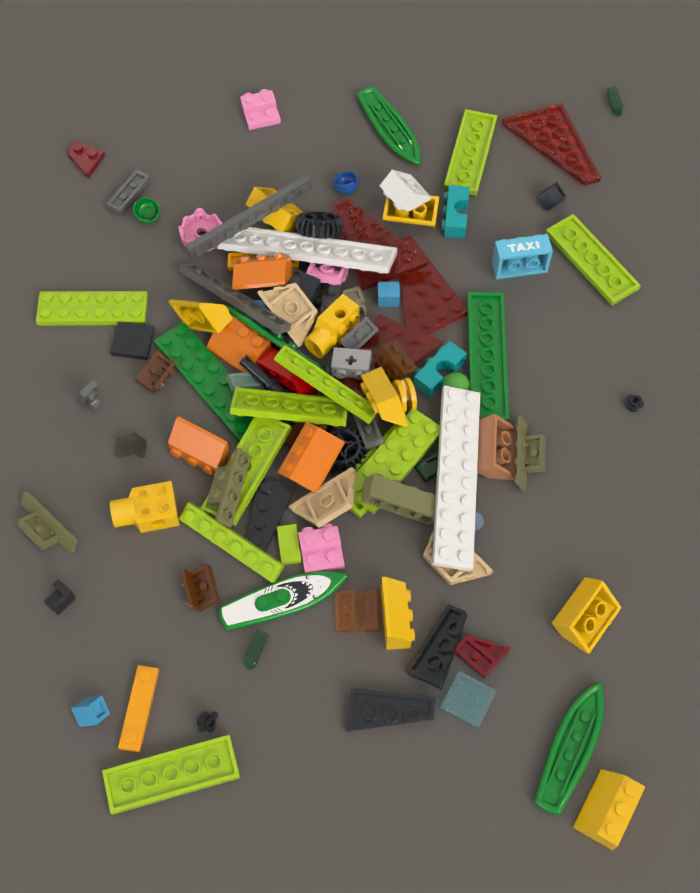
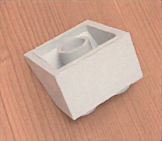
M391 170L380 184L384 191L383 194L394 202L393 205L400 211H411L432 198L411 174Z

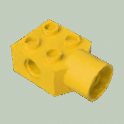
M342 294L318 317L313 331L304 339L306 348L317 358H323L332 348L341 345L340 341L359 324V305Z
M172 481L132 488L129 497L110 501L111 516L115 528L134 524L140 533L180 526Z

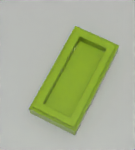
M297 525L277 526L281 563L284 565L302 563Z

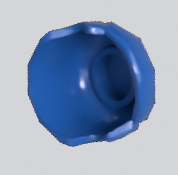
M344 171L340 174L337 173L332 182L337 192L349 195L357 189L359 178L351 171Z

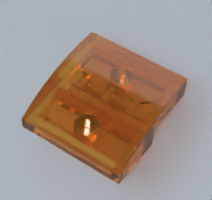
M377 590L336 592V631L342 633L379 632V592Z

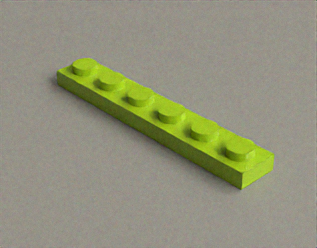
M284 345L275 356L274 360L366 423L370 424L376 414L366 399L288 346Z
M192 502L187 503L179 520L270 582H276L285 566L284 564L229 527L215 521L213 516Z

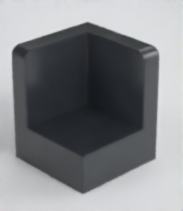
M557 182L541 191L538 195V199L547 211L563 202L566 198L565 193Z
M57 579L52 584L55 591L44 603L59 615L76 597L64 583Z

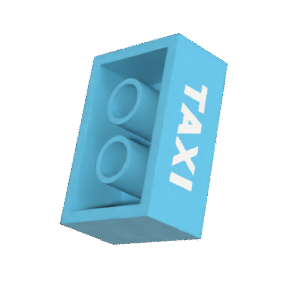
M548 234L495 241L491 262L495 278L503 279L548 272L553 253Z

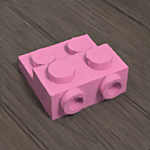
M262 89L259 93L255 94L248 92L240 97L241 107L249 130L281 123L272 90Z
M311 263L306 273L321 279V283L341 285L346 280L348 268Z
M325 524L321 529L314 530L313 527H305L302 529V532H298L305 573L345 568L338 526Z

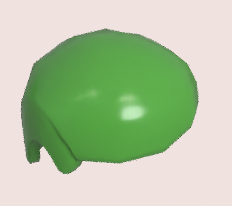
M452 372L443 378L441 388L449 386L470 391V382L467 376L460 372Z

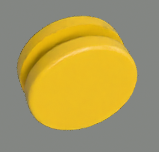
M411 379L394 380L392 385L399 396L404 414L407 410L410 412L411 409H417V397Z

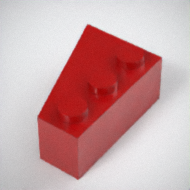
M270 347L256 360L257 365L271 378H276L279 384H282L290 391L289 393L314 396L319 393V390L274 360L280 349L277 350Z

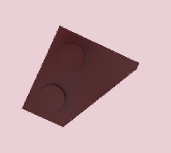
M77 140L74 141L67 151L68 157L75 162L76 166L84 172L87 178H90L105 157L103 150Z
M466 635L458 643L455 654L485 679L509 653L511 648Z

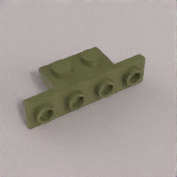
M520 415L518 416V423L515 424L517 456H515L514 461L517 472L514 474V481L522 491H526L527 474L545 471L546 437L544 434L528 436V423Z
M240 448L235 449L230 466L217 467L207 504L219 506L215 521L226 527H232L251 455Z
M28 491L23 492L21 506L29 515L19 519L17 526L42 551L59 543L68 553L73 554L77 545L75 536L70 534L63 527L62 523L57 521Z

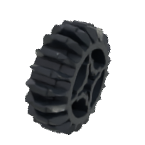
M311 211L297 215L295 227L298 234L308 238L332 239L341 235L343 223L339 215L325 211Z
M344 426L341 429L334 427L333 431L328 428V433L345 442L342 451H340L336 458L338 460H335L331 467V473L334 474L335 471H338V474H341L351 467L356 469V464L361 465V459H365V455L368 452L361 435H359V431L352 432L351 426L348 430ZM356 452V454L352 458L347 460L348 456L353 455V453Z

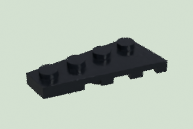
M263 479L256 490L247 540L267 552L277 526L280 524L292 494L297 488V483Z
M448 604L406 669L408 675L440 690L443 689L467 618L465 610Z
M351 688L347 732L433 720L436 697Z

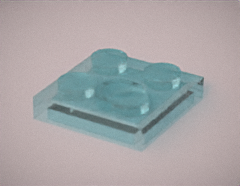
M459 671L440 710L478 730L497 690Z

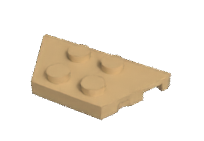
M296 283L288 284L285 287H274L273 290L258 291L257 293L271 312L292 324L291 330L287 333L296 345L300 347L318 314L317 309Z
M353 467L347 469L320 486L317 493L310 492L289 505V508L292 512L315 526L322 527L353 507L356 482L355 469Z
M433 530L423 558L450 585L482 578L493 573V570L475 552L473 570L471 572L432 565Z

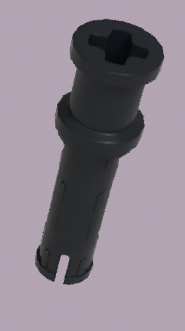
M246 355L239 362L243 368L264 386L265 390L290 392L288 389H284L276 378H271L249 356Z

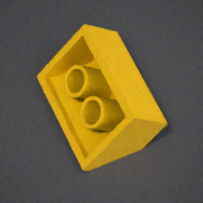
M254 187L245 205L250 208L277 191L274 188ZM293 203L281 207L277 212L269 214L262 221L273 226L274 231L293 233L296 230L297 215L304 212Z
M431 196L432 198L411 211L398 210L393 205L394 202L386 197L383 220L435 227L439 197Z
M174 299L168 301L180 319L192 330L219 334L233 319L229 314V309L223 304Z
M379 367L362 374L363 383H360L363 393L366 394L374 413H379L382 420L404 427L408 426L399 396L383 368Z
M382 577L381 600L386 650L411 648V642L415 641L414 628L410 629V621H413L412 609H408V602H411L410 590H406L405 582Z
M585 577L552 624L563 638L589 654L622 607L602 580Z
M601 769L572 828L613 851L618 847L645 786L626 775Z

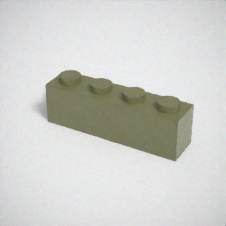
M372 474L364 480L361 502L427 525L434 523L436 502L434 493L418 490L415 486L401 484L398 480L384 478L381 474Z

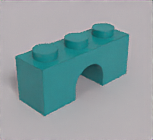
M449 185L448 192L444 194V202H447V206H443V216H446V219H442L441 230H445L444 237L465 239L467 214H461L457 211H467L469 200L468 186Z
M451 341L446 345H442L438 349L437 354L434 357H430L426 361L425 366L415 372L413 376L414 387L431 398L441 388L443 376L437 371L444 369L451 373L457 372L465 364L467 353Z

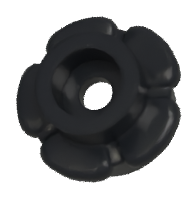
M632 394L627 396L625 404L629 411L637 412L640 408H643L644 402L641 396Z

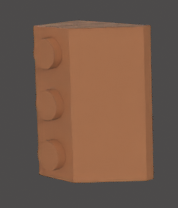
M496 414L479 419L477 473L489 479L514 480V474L517 472L514 461L515 456H517L515 447L517 432L514 425Z

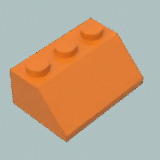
M277 253L272 257H267V255H258L256 258L251 259L249 256L240 257L234 263L233 290L286 285L293 277L290 255Z
M231 315L233 319L219 334H212L207 348L211 353L240 373L248 372L239 364L242 358L247 355L256 363V360L271 347V342Z
M179 416L176 418L168 441L170 453L174 457L185 459L188 464L202 468L208 475H214L217 467L226 466L230 459L227 441Z
M306 422L278 473L298 485L317 493L345 442L325 430Z

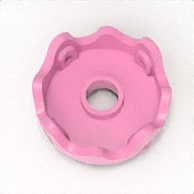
M197 208L192 215L185 216L182 225L179 226L181 241L186 247L188 243L200 237L198 235L199 232L207 233L223 223L215 213L208 215L202 208Z

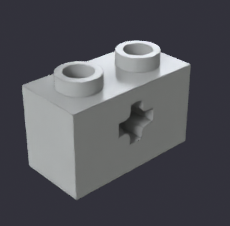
M334 347L331 363L332 376L362 380L361 375L371 371V350Z

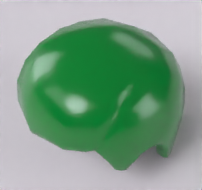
M145 197L137 202L135 201L132 209L135 218L144 224L156 221L161 211L158 202L152 198Z

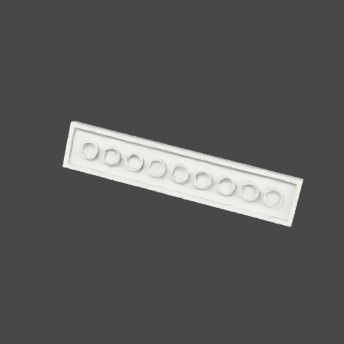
M253 227L242 230L231 239H227L217 246V249L225 251H237L271 257L277 253H284V255H290L293 261H305L378 273H389L397 255V248L331 238L314 239L296 233Z
M444 386L441 398L432 565L471 572L474 559L480 393Z

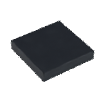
M118 322L110 352L111 356L148 360L155 327L152 325Z

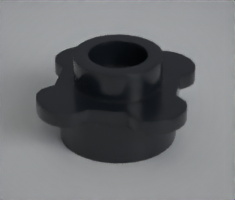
M207 711L201 712L197 717L198 730L200 732H213L218 713L215 711L212 713Z

